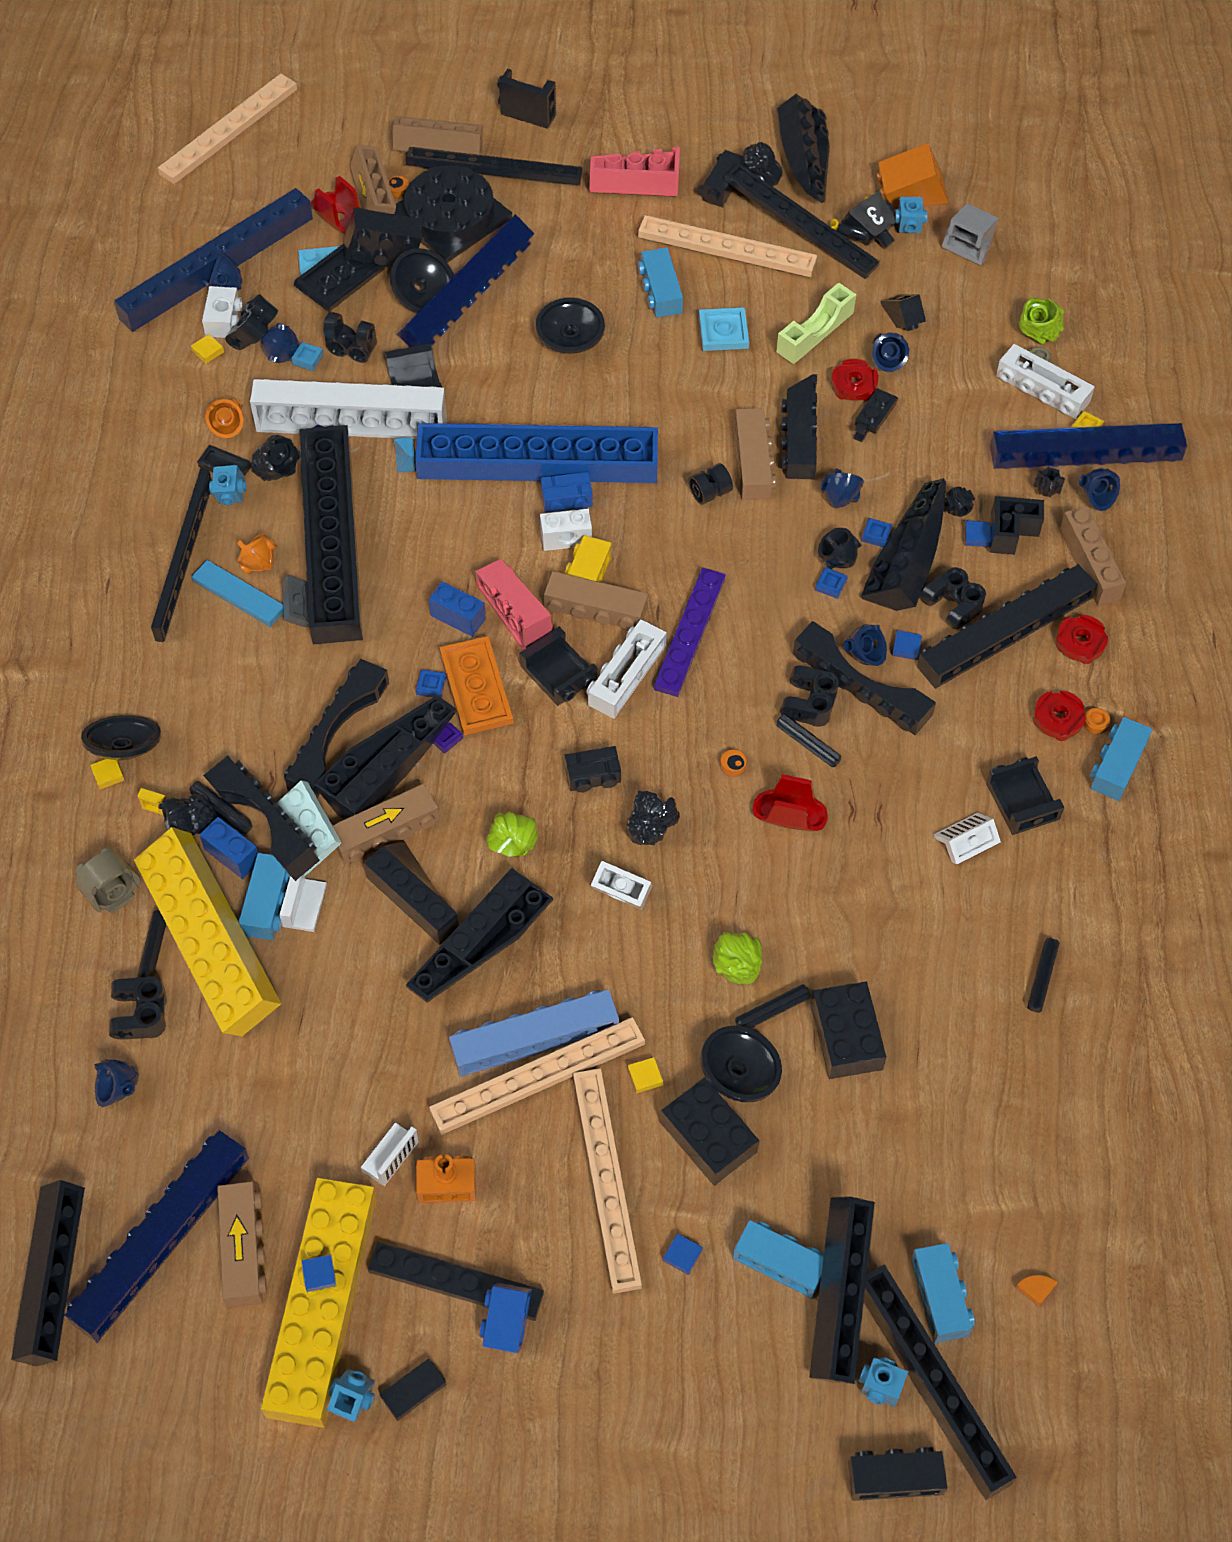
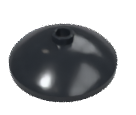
M423 248L409 249L400 254L391 267L390 285L397 300L408 310L421 315H433L443 311L452 302L456 291L455 276L449 264L437 253Z
M580 298L554 300L544 306L536 318V333L540 341L551 350L560 353L574 354L587 351L598 344L605 332V320L602 312L591 302Z
M117 715L99 719L89 724L81 734L82 745L87 751L95 756L116 761L130 760L151 751L161 739V730L158 724L148 718L134 715Z
M743 1026L722 1027L714 1031L706 1039L701 1049L700 1063L705 1078L716 1091L729 1099L746 1103L763 1100L774 1092L781 1080L782 1063L777 1050L766 1037L753 1029Z

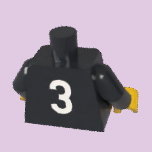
M877 191L872 193L870 197L865 196L863 202L848 211L840 224L838 220L832 219L830 227L843 236L860 241L866 246L878 240L886 249L895 241L888 232L896 223L893 204L884 200L881 193Z

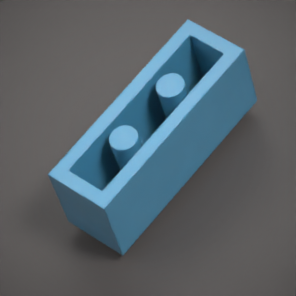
M668 247L642 251L641 261L638 262L639 275L644 277L642 280L644 292L649 293L647 297L649 309L654 310L656 318L682 314L683 296Z
M1123 717L1119 726L1114 724L1109 735L1112 742L1110 745H1104L1099 756L1103 761L1101 765L1096 763L1091 772L1090 778L1094 779L1090 789L1120 801L1153 729L1126 717Z
M257 854L239 924L246 937L274 941L276 931L279 932L281 930L280 911L290 875L273 855Z
M749 1220L734 1249V1260L811 1299L821 1281L824 1253L816 1248L810 1247L807 1249L799 1245L798 1241L790 1235L783 1234L781 1236L773 1232L769 1225L761 1221L755 1223Z
M949 1243L915 1249L911 1261L934 1344L969 1337L973 1329L972 1327L975 1326V1319L972 1309H967L964 1298L967 1297V1291L964 1281L959 1280L956 1270L959 1269V1263L956 1253L951 1252Z

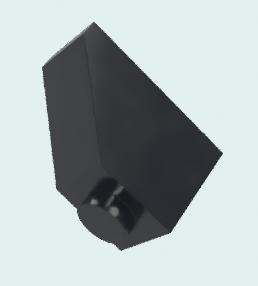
M899 294L881 301L882 307L896 328H905L906 331H911L919 328V324L926 321L920 294Z

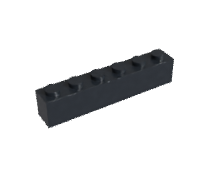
M63 1180L40 1187L11 1357L13 1361L37 1367L55 1362L58 1359L85 1187Z
M851 1196L831 1197L809 1378L835 1383H855L875 1202Z

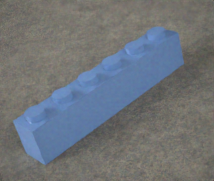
M595 990L588 993L585 997L578 999L568 998L558 1005L551 1007L541 1006L531 1013L524 1015L518 1013L511 1015L504 1021L497 1023L490 1021L481 1025L480 1028L457 1031L453 1036H449L450 1047L459 1076L462 1077L578 1042L619 1024V1017L609 990Z

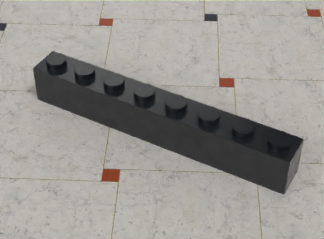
M1079 564L1072 568H1065L1055 578L1044 580L1039 587L1032 591H1025L1018 599L1012 602L1007 601L997 611L986 613L979 621L974 624L969 623L965 625L960 632L953 636L947 635L937 645L926 647L920 653L917 668L936 689L1093 599L1097 584Z
M885 1264L867 1273L864 1303L903 1367L908 1371V1375L985 1501L1010 1487L1017 1476Z

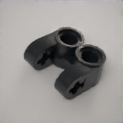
M261 294L257 295L254 299L247 302L242 309L241 318L228 332L226 342L237 350H242L251 344L257 343L267 332V325L276 317L278 309Z
M331 311L327 313L324 320V335L326 348L329 352L339 357H343L348 353L354 361L359 363L367 362L377 345L375 325L361 321L355 333L351 327L344 324L341 314Z
M958 567L947 569L946 572L929 583L920 595V598L929 606H933L942 598L958 603V606L946 618V622L955 630L960 629L982 612L986 597V591L983 586L977 583H970L966 571Z
M799 665L793 667L789 679L790 683L797 688L811 691L808 700L792 696L785 697L780 713L788 715L794 721L816 727L826 725L830 720L839 685L837 676L832 672Z
M149 976L117 979L112 982L111 998L116 1001H136L134 1016L112 1018L109 1023V1036L114 1039H140L160 1036L166 1028L165 1005L167 1002V996L160 980ZM150 992H157L153 997H146ZM156 1017L153 1022L144 1023L146 1019Z

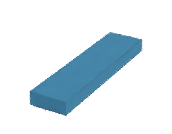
M208 560L192 575L193 582L269 627L284 613L283 604Z

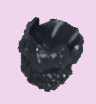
M758 142L745 148L742 156L743 166L771 186L778 185L783 176V168L775 160V154L771 147L763 142Z
M271 435L263 443L262 447H259L252 454V472L264 482L289 477L296 472V464L301 456L300 450L294 446L291 438Z
M639 790L633 802L634 807L631 817L628 819L627 836L630 837L633 843L638 845L654 846L657 842L662 841L667 827L675 826L680 818L675 799L669 797L665 802H662L656 793Z
M193 794L188 799L171 798L163 801L158 806L159 809H162L167 831L173 827L189 832L194 836L196 833L201 834L217 818V813L214 811V805L210 798L203 795Z

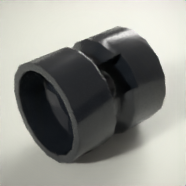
M717 463L707 468L706 473L700 471L688 478L691 493L700 505L714 500L716 495L721 497L733 490L731 476L722 463Z

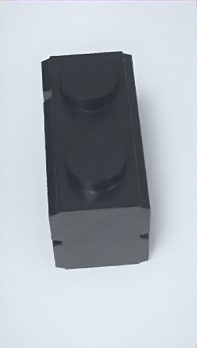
M616 746L564 754V764L570 791L576 790L583 793L593 787L611 788L616 786L617 783H621V767Z

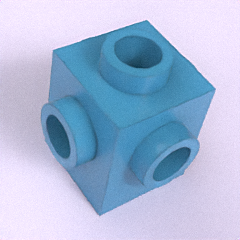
M900 197L898 210L895 209L894 215L896 223H898L899 233H921L922 225L927 223V210H923V197Z
M237 465L218 466L213 469V481H210L209 488L211 495H214L219 504L232 505L243 502V493H246L247 485L244 475Z
M874 1358L871 1367L864 1365L859 1382L864 1384L861 1393L866 1395V1399L878 1405L886 1403L895 1407L908 1371L897 1367V1364L890 1359L880 1358L879 1360Z
M347 1369L341 1378L336 1377L330 1387L329 1395L332 1396L327 1411L355 1422L362 1411H368L373 1403L375 1393L371 1392L375 1380L368 1378L360 1371Z

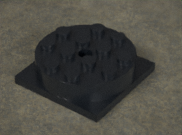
M460 166L431 167L429 170L419 174L408 185L404 199L395 204L396 210L394 213L420 218L422 229L421 243L429 250L440 255L447 263L513 218V213L493 197L492 188L482 175L471 168Z

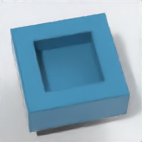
M301 342L291 358L292 364L314 371L324 355L323 349Z

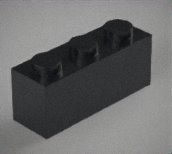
M933 1447L917 1448L914 1453H904L903 1449H890L882 1455H873V1451H859L855 1453V1456H851L848 1462L852 1501L941 1496L948 1489L943 1451H934Z

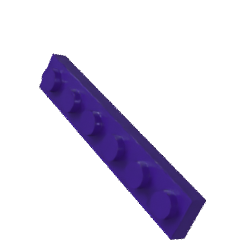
M702 567L655 682V691L679 697L725 582L726 574Z

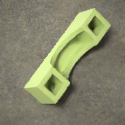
M836 284L823 296L819 307L806 322L799 325L793 321L778 333L776 352L795 364L854 313L856 294L842 284Z

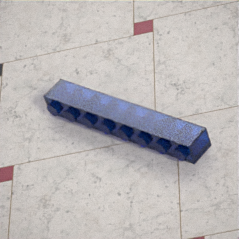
M515 214L397 335L409 347L430 343L432 346L436 342L433 338L437 334L441 337L450 328L447 323L450 320L455 323L463 314L461 309L464 306L469 308L477 300L475 297L477 292L479 291L483 294L491 286L488 281L491 278L496 280L505 271L502 267L505 264L510 266L518 258L516 252L520 250L523 253L532 244L529 239L535 233Z
M1182 423L993 431L990 443L994 469L1081 466L1090 464L1104 465L1113 463L1128 464L1136 462L1151 463L1158 461L1174 462L1183 459L1187 448Z
M220 1130L214 1136H209L203 1143L202 1150L196 1158H191L186 1163L181 1176L169 1183L161 1200L149 1207L145 1214V1219L140 1225L134 1226L129 1231L126 1241L120 1249H115L107 1258V1264L104 1268L89 1279L84 1292L71 1300L67 1306V1312L64 1314L68 1321L94 1342L98 1343L218 1197V1186L228 1185L249 1160L246 1148Z

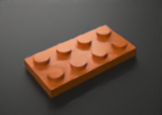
M489 636L439 647L464 736L514 724Z

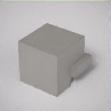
M966 204L951 219L950 226L946 230L942 248L982 265L985 262L999 218Z

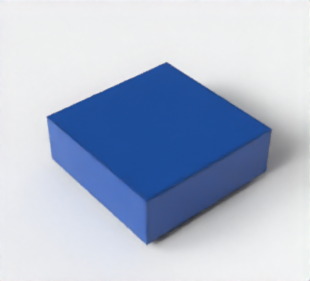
M869 518L861 541L884 548L891 532L892 524Z
M966 521L965 546L990 547V522Z
M825 567L816 584L815 591L838 599L848 576Z
M897 630L892 656L917 660L922 635Z
M421 669L416 695L432 698L438 695L442 698L447 678L446 673Z
M677 1233L663 1257V1261L689 1275L703 1251V1247Z
M331 1255L302 1260L306 1292L336 1287Z

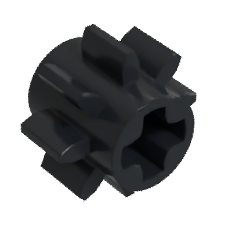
M1047 467L1043 471L1038 470L1033 487H1038L1039 495L1051 498L1055 493H1061L1065 477H1060L1059 469Z
M954 487L946 494L945 499L947 502L944 506L948 513L963 517L972 511L974 506L972 501L975 500V497L971 490L967 491L965 487Z

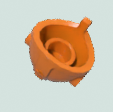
M222 398L212 401L205 414L206 425L210 431L221 438H232L239 434L244 422L241 409L243 407L236 398L232 400Z
M264 533L255 536L247 545L242 540L237 542V545L242 549L237 563L245 573L250 575L253 571L264 572L272 569L274 550L277 548V545Z

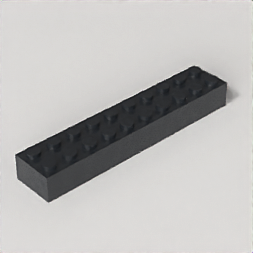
M348 425L300 429L309 628L312 643L314 645L363 640L351 444Z

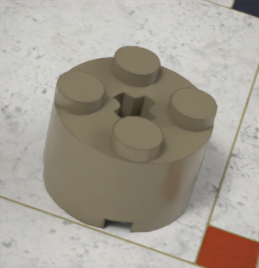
M111 848L103 849L98 855L87 863L80 864L75 870L78 890L91 906L100 913H102L101 910L107 909L108 912H114L124 907L135 896L132 893L135 886L138 889L140 886V878L121 854L114 852Z

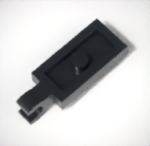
M877 388L856 417L855 425L857 426L855 431L857 432L853 439L863 442L869 431L876 434L896 406L898 397Z

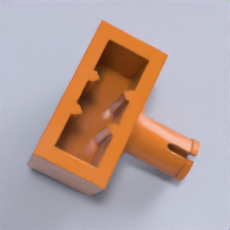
M445 1154V1159H443L442 1155H439L438 1157L429 1156L423 1160H417L416 1194L418 1203L476 1201L475 1159L464 1155L451 1158V1156Z

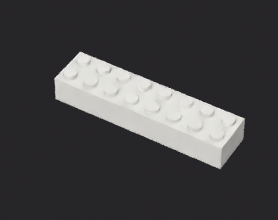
M254 379L250 404L256 432L300 434V429L312 428L318 424L328 427L333 424V426L348 425L349 436L379 438L411 437L412 439H417L418 423H447L444 388L269 379Z

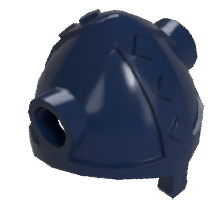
M221 252L216 260L210 281L208 282L206 279H203L201 282L207 287L237 288L238 291L241 289L243 280L236 262Z
M277 323L276 326L267 330L261 338L264 354L269 361L276 363L290 361L298 349L299 341L297 335L289 328L290 326Z
M891 332L886 334L879 333L872 341V357L879 369L885 372H893L905 365L909 358L910 350L908 342L902 335Z
M836 468L835 473L825 475V480H823L820 489L825 493L833 508H840L851 502L856 503L859 500L864 480L854 474L841 473L842 470Z
M1099 468L1092 470L1087 475H1082L1079 485L1083 487L1084 495L1088 502L1095 509L1105 511L1114 504L1118 497L1120 477L1108 468Z
M864 624L856 628L849 639L844 641L845 651L850 652L857 661L864 665L879 666L886 660L887 645L880 625ZM875 639L878 642L877 647L874 645Z
M105 1059L101 1063L94 1064L95 1069L98 1070L95 1082V1099L100 1107L112 1105L134 1093L139 1073L133 1065L131 1066L126 1061Z

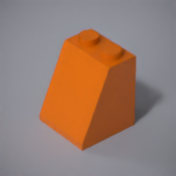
M929 143L878 162L880 171L877 172L880 184L884 186L880 188L884 200H888L893 204V208L899 207L900 197H923V206L949 203L942 173Z

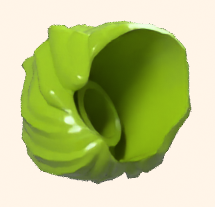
M1029 298L1024 304L1020 317V330L1042 345L1045 344L1046 339L1049 342L1056 341L1059 337V332L1064 330V309L1050 299Z
M508 811L506 814L499 812L495 815L494 823L491 824L490 832L487 835L486 843L488 848L509 857L525 856L529 850L534 849V845L539 837L536 820L528 816L515 815L511 811Z
M729 931L723 932L719 936L713 950V964L716 973L723 975L725 979L739 985L752 984L758 977L763 962V947L757 937H751L746 932L740 934Z

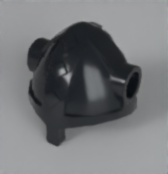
M835 528L827 532L818 545V554L829 569L834 567L850 568L854 566L858 555V548L862 545L847 528Z

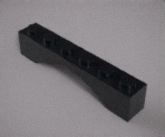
M812 621L794 640L793 654L799 661L807 663L815 669L834 673L839 680L838 687L849 691L859 701L867 703L876 709L881 716L888 717L897 723L902 730L916 735L933 716L936 705L934 700L916 688L887 686L862 675L842 656L833 634L816 622Z
M360 659L357 665L349 670L345 684L337 689L331 706L328 705L325 708L322 720L312 728L310 739L306 745L300 747L296 761L286 769L284 779L288 791L302 780L308 782L316 798L319 797L320 793L315 788L314 783L326 773V756L335 733L352 715L379 701L389 685L387 669Z
M227 755L203 776L228 804L248 806L266 816L271 831V854L294 881L298 880L320 861L314 853L317 847L308 837L304 839L300 837L303 832L294 821L288 823L286 820L289 816L280 806L276 808L272 806L275 800L266 790L262 793L259 791L262 786L253 775L247 778L248 770L239 760L234 763Z

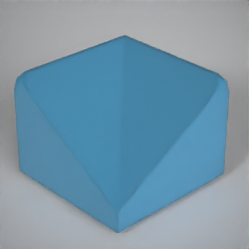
M411 437L395 439L397 471H415L413 439Z

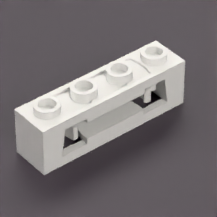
M1013 344L999 361L996 374L1004 382L1010 383L1023 392L1036 397L1045 404H1049L1075 419L1079 417L1090 403L1095 386L1016 344ZM1020 356L1032 361V367L1029 366L1027 361L1025 363L1019 361ZM1069 381L1079 388L1077 390L1071 389V384L1065 385V383Z
M641 619L635 627L632 626L626 635L625 642L616 647L612 660L603 665L599 678L596 681L593 680L588 686L586 692L588 694V706L615 719L666 647L667 632ZM637 648L636 655H638V657L635 659L633 664L622 677V685L618 689L619 683H617L616 681L623 673L625 668L628 666L630 661L633 659V652Z

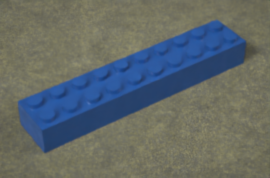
M418 423L415 461L417 479L541 481L540 478L589 472L590 482L657 483L658 427Z

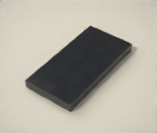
M343 243L295 279L294 286L327 312H330L385 270L386 266L345 260Z

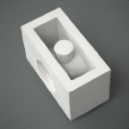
M209 286L202 319L205 336L210 334L212 337L226 338L230 329L238 323V311H242L243 303L242 298L238 297L237 288Z
M589 509L540 514L544 551L575 548L577 543H581L584 535L592 537Z
M601 861L591 887L596 891L642 910L651 891L652 883Z

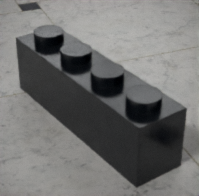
M812 374L788 388L786 399L782 398L781 413L786 414V417H782L781 431H786V436H782L781 450H786V455L782 454V469H786V479L815 480L817 466V374Z
M405 842L382 846L364 862L366 878L439 945L459 926L457 913L441 899Z

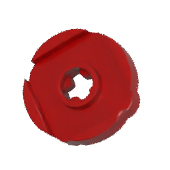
M847 359L842 362V365L834 368L831 384L836 392V397L841 400L868 401L878 387L879 375L875 368L873 370L868 366V362L861 359ZM853 377H855L859 382H853L851 380Z
M1080 615L1079 618L1072 619L1068 617L1059 626L1056 636V647L1070 659L1080 661L1083 664H1090L1104 653L1108 643V635L1106 636L1104 625L1092 616ZM1085 635L1086 641H1080L1076 636L1081 637Z
M1060 690V693L1046 692L1038 699L1034 709V724L1044 734L1058 741H1066L1069 737L1078 734L1086 720L1083 702L1079 697L1068 691ZM1053 712H1064V718L1056 717Z

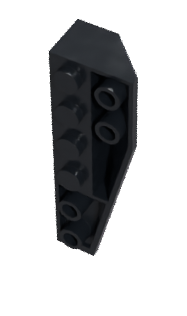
M795 94L777 108L785 156L794 176L805 192L820 203H823L826 197L830 150L829 131L826 124L827 117L822 109L816 108L809 100Z
M944 478L928 481L920 489L875 560L861 594L863 600L895 611L916 607L930 573L938 546L945 504L946 480Z
M436 695L350 748L314 783L315 788L334 812L344 820L380 804L424 756L455 715L457 709Z
M511 868L406 984V988L428 1003L517 941L553 901V897Z

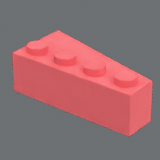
M673 147L670 152H662V149H655L651 154L642 155L640 151H636L624 157L619 153L591 156L590 192L678 196L680 147Z
M502 559L475 571L477 587L522 650L554 630L551 614L515 575L513 569L507 566Z

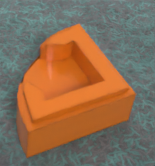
M1034 1275L1020 1281L1015 1288L1039 1307L1058 1282L1047 1276Z

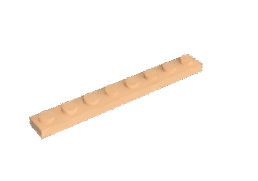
M279 74L158 167L159 175L175 185L297 90L296 83L283 74Z
M646 215L638 231L639 238L807 277L812 276L817 262V255Z
M632 1017L429 1107L430 1113L440 1134L443 1135L573 1077V1073L587 1071L645 1045V1039Z
M601 1069L573 1073L612 1292L615 1294L642 1289Z

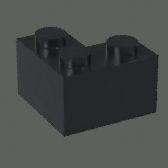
M995 496L991 510L990 553L1015 555L1019 535L1039 537L1044 522V500Z

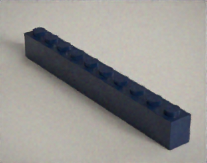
M297 188L291 190L114 300L119 320L131 332H134L206 286L201 282L203 279H206L208 282L210 281L216 260L221 252L234 260L237 266L241 265L311 221L313 217L310 200Z

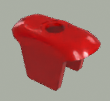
M341 176L336 177L335 192L324 193L318 188L315 190L314 199L311 201L313 209L328 224L346 234L354 207L360 208L356 189ZM337 213H342L345 217L339 220Z
M784 774L780 776L774 789L758 794L752 808L753 815L759 820L788 829L819 831L825 827L828 820L827 808L814 797L812 781Z

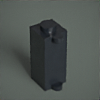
M724 150L722 154L717 156V163L703 186L701 185L697 189V193L703 196L702 201L720 207L724 206L734 189L733 186L724 181L725 175L737 163L743 165L742 155Z

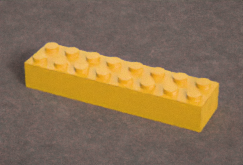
M171 827L137 856L134 862L222 1033L242 1037L282 1003L192 834Z
M317 1178L261 1406L265 1418L325 1428L328 1415L327 1408L332 1396L329 1395V1390L337 1376L377 1201L374 1187ZM331 1255L336 1287L306 1292L302 1260Z

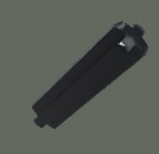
M782 714L778 718L776 724L778 728L829 766L836 767L840 763L842 756L788 715Z
M195 781L190 786L189 790L192 795L209 797L217 815L241 834L246 835L252 829V822L203 783Z
M155 910L152 914L137 978L154 977L166 928V922L160 910Z
M1046 938L1027 1005L1028 1010L1040 1013L1043 1009L1060 944L1057 939Z
M801 984L736 1017V1026L751 1029L810 999V991L804 984Z

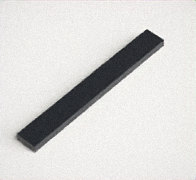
M409 147L406 156V165L428 168L460 166L471 168L479 174L580 185L583 167L418 147Z
M737 163L725 175L724 181L864 279L878 267L879 260L740 163Z
M200 468L151 625L154 639L157 642H164L207 506L210 496L209 484L212 481L209 469Z

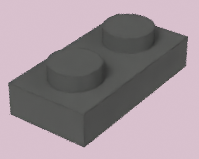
M287 575L282 579L284 621L307 627L309 625L307 581Z

